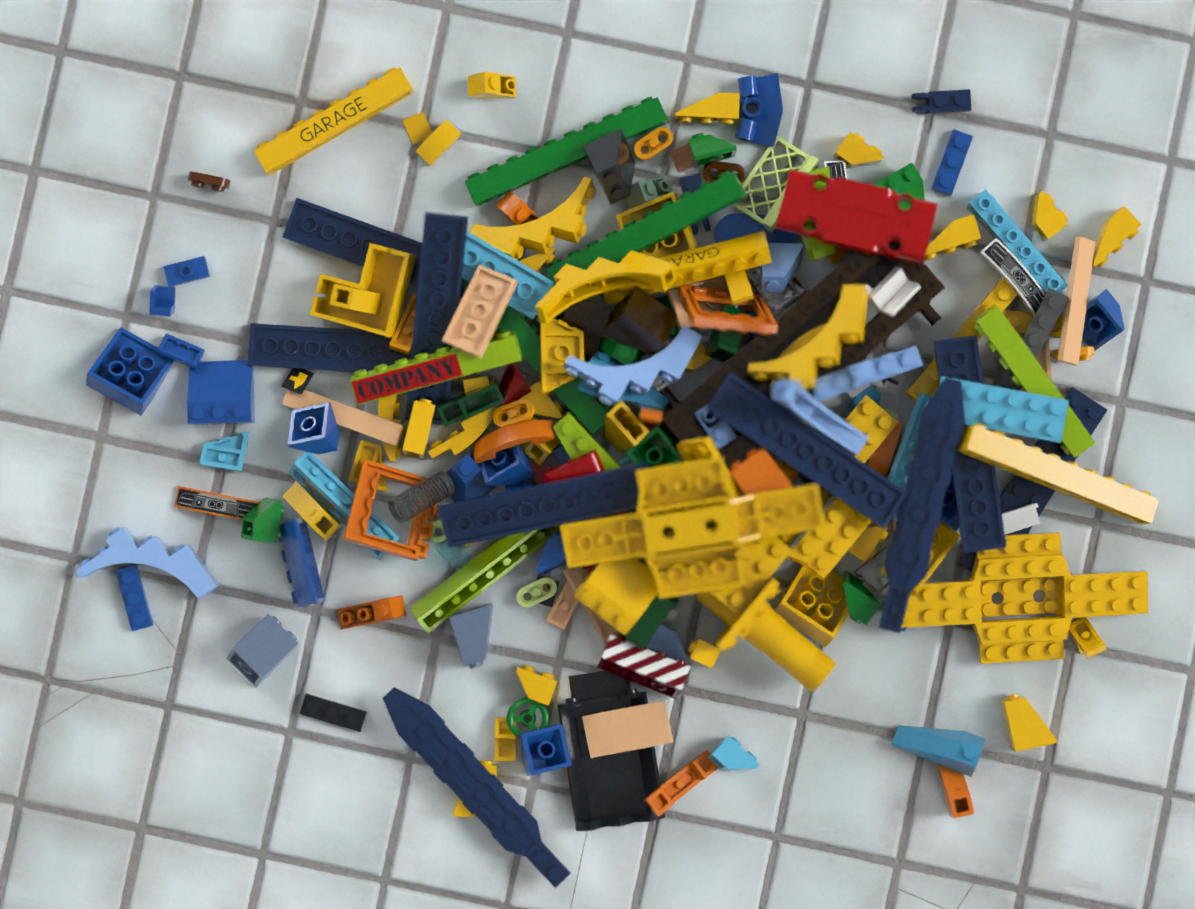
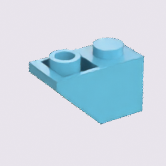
M729 736L723 738L708 755V758L722 771L753 770L760 765L756 762L757 758L751 752L744 751L740 747L741 743L736 738H730Z

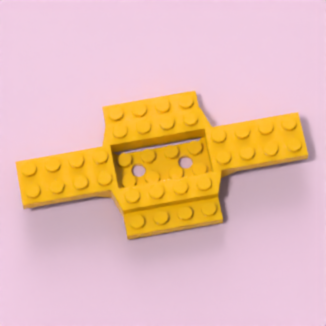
M867 395L844 420L869 437L859 454L854 457L865 463L899 423ZM780 461L777 466L790 484H792L798 471ZM818 486L823 508L833 495ZM835 497L823 512L825 528L808 530L793 549L790 546L802 532L763 537L745 542L742 561L745 586L707 592L734 615L738 616L785 558L806 566L820 579L824 580L872 521Z
M723 456L636 470L640 492L636 513L560 525L568 568L629 558H645L655 576L659 599L745 586L742 566L745 542L763 537L825 528L818 484L738 496L728 476H726ZM727 501L723 505L705 508H698L654 516H648L646 514L652 512H659L677 508ZM710 519L715 520L718 523L717 530L713 532L708 531L705 526L706 521ZM664 527H672L675 530V535L672 538L664 537L662 533Z
M1060 532L1005 535L1006 548L975 551L976 558L970 579L925 583L916 596L910 594L902 628L972 624L978 640L980 664L1064 659V639L1067 638L1072 618L1149 613L1148 571L1071 574L1065 557L1061 554ZM1036 590L1044 592L1042 601L1036 602L1033 599V594ZM996 592H1000L1003 596V600L999 604H994L991 599L992 595ZM1045 613H1055L1058 615L1048 617L982 620V617Z

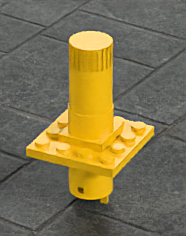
M769 577L738 616L734 615L710 593H696L695 598L727 624L714 641L723 651L726 648L731 650L738 641L735 637L739 635L773 660L811 693L825 681L834 669L835 661L788 624L766 602L767 598L772 600L779 591L777 588L779 583L773 578Z

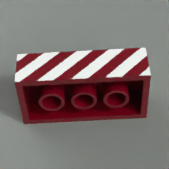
M610 635L597 668L670 698H677L690 669V666H687L685 661L670 659L666 657L665 653L657 650L653 652L646 649V646L641 650L635 644L628 642L627 638L622 635Z

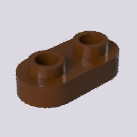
M710 161L703 167V178L713 183L718 180L720 174L726 171L730 173L736 171L742 183L745 178V170L736 163ZM710 169H716L717 171L712 172Z
M192 171L189 172L188 181H191L192 186L204 188V185L212 186V190L219 192L229 189L231 180Z

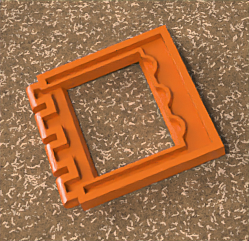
M694 285L679 287V297L692 325L697 328L714 327L721 331L734 329L741 333L753 331L762 335L777 333L778 325L762 295L756 292H752L754 299L735 304L752 306L757 315V318L740 314L709 313L700 309L697 301L733 304L728 289L721 288V290H718V288L703 286L698 288V286Z
M364 459L343 540L413 561H417L418 558L426 559L429 544L422 541H430L434 524L427 521H435L438 504L413 517L407 545L367 534V529L380 477L411 487L427 478Z

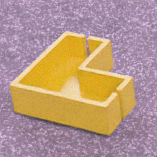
M370 243L360 283L327 274L319 275L315 292L326 294L325 298L314 296L310 315L383 336L393 337L400 322L417 255ZM334 284H342L382 294L377 315L330 305Z

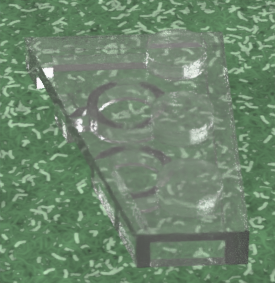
M760 266L745 270L750 285L775 316L805 295V290L791 281L783 293L761 292Z

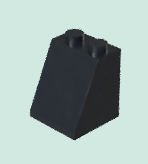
M619 129L583 146L594 174L611 205L630 196L635 168V160L622 129Z

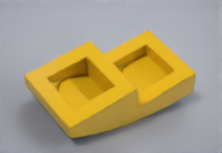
M446 119L420 145L416 152L432 166L455 143L462 133Z
M495 717V762H516V736L508 728L507 717Z

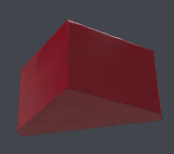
M516 363L508 364L498 387L504 403L501 404L502 406L512 403L532 392Z

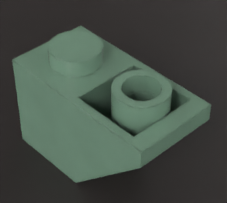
M666 176L639 181L633 184L630 196L624 198L628 210L671 193L670 185Z

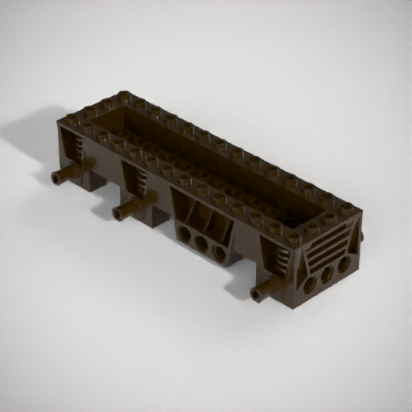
M895 242L888 245L891 251H898L900 249L899 245ZM855 251L810 291H807L794 277L786 287L798 300L775 320L778 325L777 333L759 334L683 400L679 401L666 387L663 391L670 400L667 406L670 410L662 417L661 424L667 427L678 443L683 440L708 437L695 412L710 403L728 373H732L772 400L773 393L770 392L771 388L769 387L772 379H767L765 382L754 380L748 372L749 363L778 359L799 337L812 329L827 324L838 306L843 285L867 284L874 290L876 282L883 280L897 266L903 270L910 281L918 283L920 289L894 316L891 317L880 312L865 327L863 342L857 341L854 344H849L842 341L839 365H832V367L818 365L816 379L867 361L865 358H867V355L917 312H920L933 326L942 317L929 303L946 287L925 263L922 264L901 258L893 259L884 254L871 255ZM808 389L806 392L814 398L812 389ZM772 400L773 402H775L776 404H778L779 406H781V407L784 408L786 411H788L789 413L792 414V411L788 410V409L785 408L784 406H782V405H780L779 403H777L776 401ZM731 426L729 427L735 434L736 439L717 450L720 456H723L724 464L729 472L730 469L728 467L738 460L742 463L747 459V453L754 448L759 449L761 447Z

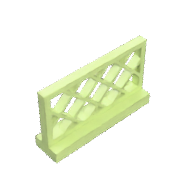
M777 135L774 147H768L742 184L746 195H750L751 205L742 206L736 202L731 206L760 223L772 233L776 228L785 191L784 189L782 192L781 188L786 187L785 183L780 184L778 174L790 172V169L806 173L814 171L819 167V159L813 155L809 156ZM779 143L786 147L787 154L775 156L774 148ZM800 156L805 160L801 166L792 167L790 157ZM788 158L790 168L777 170L776 160ZM773 161L775 171L763 173L762 165L764 162ZM776 175L778 185L766 187L764 177ZM761 178L763 188L751 190L750 182L752 179ZM779 189V198L768 201L767 191ZM764 192L766 202L754 204L752 194ZM767 206L768 213L764 219L756 215L755 208Z

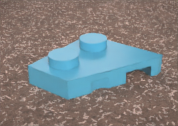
M245 431L236 436L221 438L219 441L204 443L200 466L242 473L250 433Z

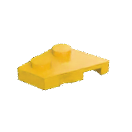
M360 440L348 480L357 483L364 459L383 464L380 445ZM380 477L377 489L387 492L386 479Z

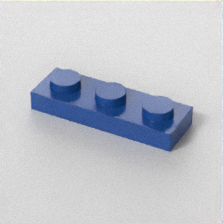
M955 129L952 130L932 184V190L948 196L952 195L973 136Z
M138 565L115 570L131 630L136 631L154 626Z

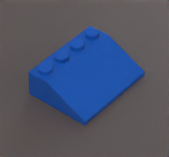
M297 518L279 524L281 526V537L278 540L283 542L284 550L281 553L284 563L287 562L289 571H286L288 582L292 583L294 591L291 592L293 603L297 604L298 607H303L325 601L307 522L304 519Z

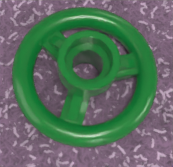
M528 697L516 700L507 712L506 719L510 731L521 739L523 732H520L513 722H520L523 726L529 727L531 731L539 730L535 725V711L537 708L540 709L543 717L539 729L547 728L549 714L544 704L531 700ZM532 704L529 709L523 710L520 715H513L520 705ZM526 714L531 715L532 720L530 722L524 721L523 718Z

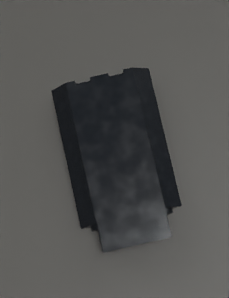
M607 671L568 676L572 698L565 699L566 703L557 704L559 721L563 726L572 766L567 767L576 831H592L603 827L624 826L635 822H652L665 818V812L657 817L645 801L650 794L661 786L655 746L590 758L582 719L584 715L648 703L646 691L638 692L637 688L631 689L629 680Z

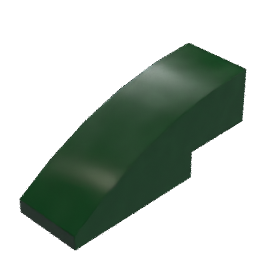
M493 383L435 405L443 425L447 427L504 403L497 384Z

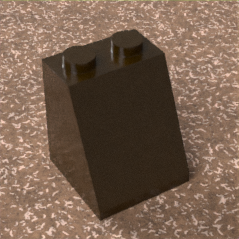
M636 286L614 305L601 335L654 354L659 349L663 350L669 342L668 336L676 326L674 322L677 314Z
M581 300L566 308L562 321L570 327L583 331L584 362L589 363L599 349L603 338L601 333L611 314V310Z

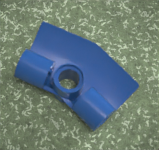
M778 74L738 78L742 110L735 138L774 147L783 114ZM749 104L755 105L757 112L754 114L748 113L746 106Z

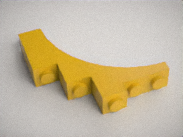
M584 177L577 189L564 203L536 220L507 227H489L474 224L470 233L516 260L522 257L524 248L547 254L549 248L554 245L555 237L578 244L580 238L586 233L583 217L587 213V206L590 200H593L595 197L596 189L592 179Z
M631 250L620 263L598 257L587 270L566 264L554 276L555 286L551 288L535 307L540 322L548 324L560 312L585 298L618 289H632L636 286L641 289H651L665 293L677 278L673 263Z
M843 285L838 306L825 328L811 342L794 353L767 362L749 363L748 372L751 377L759 382H765L767 379L781 382L784 378L791 383L794 379L801 383L805 391L815 389L818 365L822 367L839 365L842 341L849 344H854L857 341L863 342L869 296L865 285Z

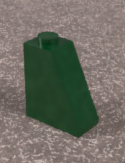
M726 304L719 310V312L729 315H745V312L740 310V307L733 304ZM713 327L704 355L720 362L730 359L737 354L741 332L734 329L721 331Z
M657 593L625 637L642 650L674 608L678 598L674 596L659 599Z

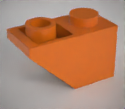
M510 190L495 205L514 225L524 224L539 218L522 199Z

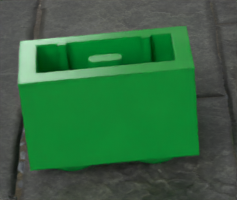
M265 498L243 516L241 538L255 542L277 544V540L281 537L280 518L284 514L282 501Z

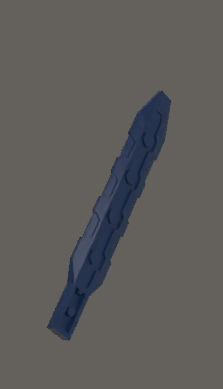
M945 377L922 413L917 432L919 436L907 472L908 479L905 487L907 495L898 507L897 522L892 542L888 546L884 562L889 589L879 628L901 633L911 591L927 574L935 531L939 527L946 488L949 486L952 476V464L965 425L962 382L959 380Z
M393 687L382 698L398 735L434 770L433 773L454 791L463 801L462 804L471 814H475L492 832L491 835L506 851L525 856L554 888L571 874L566 866L542 842L537 820L523 805L520 806L503 787L502 782L474 756V752L453 734L445 725V721L430 705L396 687Z

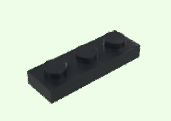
M306 693L300 714L361 732L367 711Z

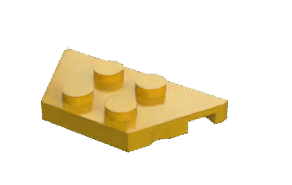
M554 318L548 324L540 322L541 394H546L579 378L578 376H570L566 373V369L562 368L569 355L584 361L583 331L570 327L567 323Z

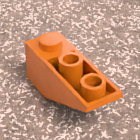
M402 595L337 609L341 630L407 616Z
M937 764L948 815L952 818H959L975 814L964 774Z

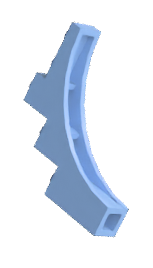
M683 326L675 339L664 350L639 363L619 367L599 366L581 361L569 355L562 368L566 369V373L570 376H578L584 379L585 384L592 388L598 387L599 390L596 396L599 397V401L607 406H615L627 385L634 393L645 395L657 374L661 376L660 378L663 381L676 384L703 336Z
M915 345L816 379L815 389H812L815 400L821 401L892 376L924 367L926 364L920 347Z
M784 378L781 382L776 380L770 390L773 393L772 400L792 411L794 416L809 424L817 432L854 456L859 454L869 438L816 401L802 388L801 383L794 379L791 383Z
M120 527L115 528L109 533L110 537L106 539L110 546L109 548L105 546L96 552L98 556L92 560L90 558L84 560L79 564L80 568L75 571L79 578H85L100 569L115 564L137 563L160 568L170 573L188 586L198 599L205 597L219 587L191 545L184 546L181 544L172 551L174 554L171 555L159 536L152 537L150 535L140 542L142 545L139 546L128 528L120 529Z

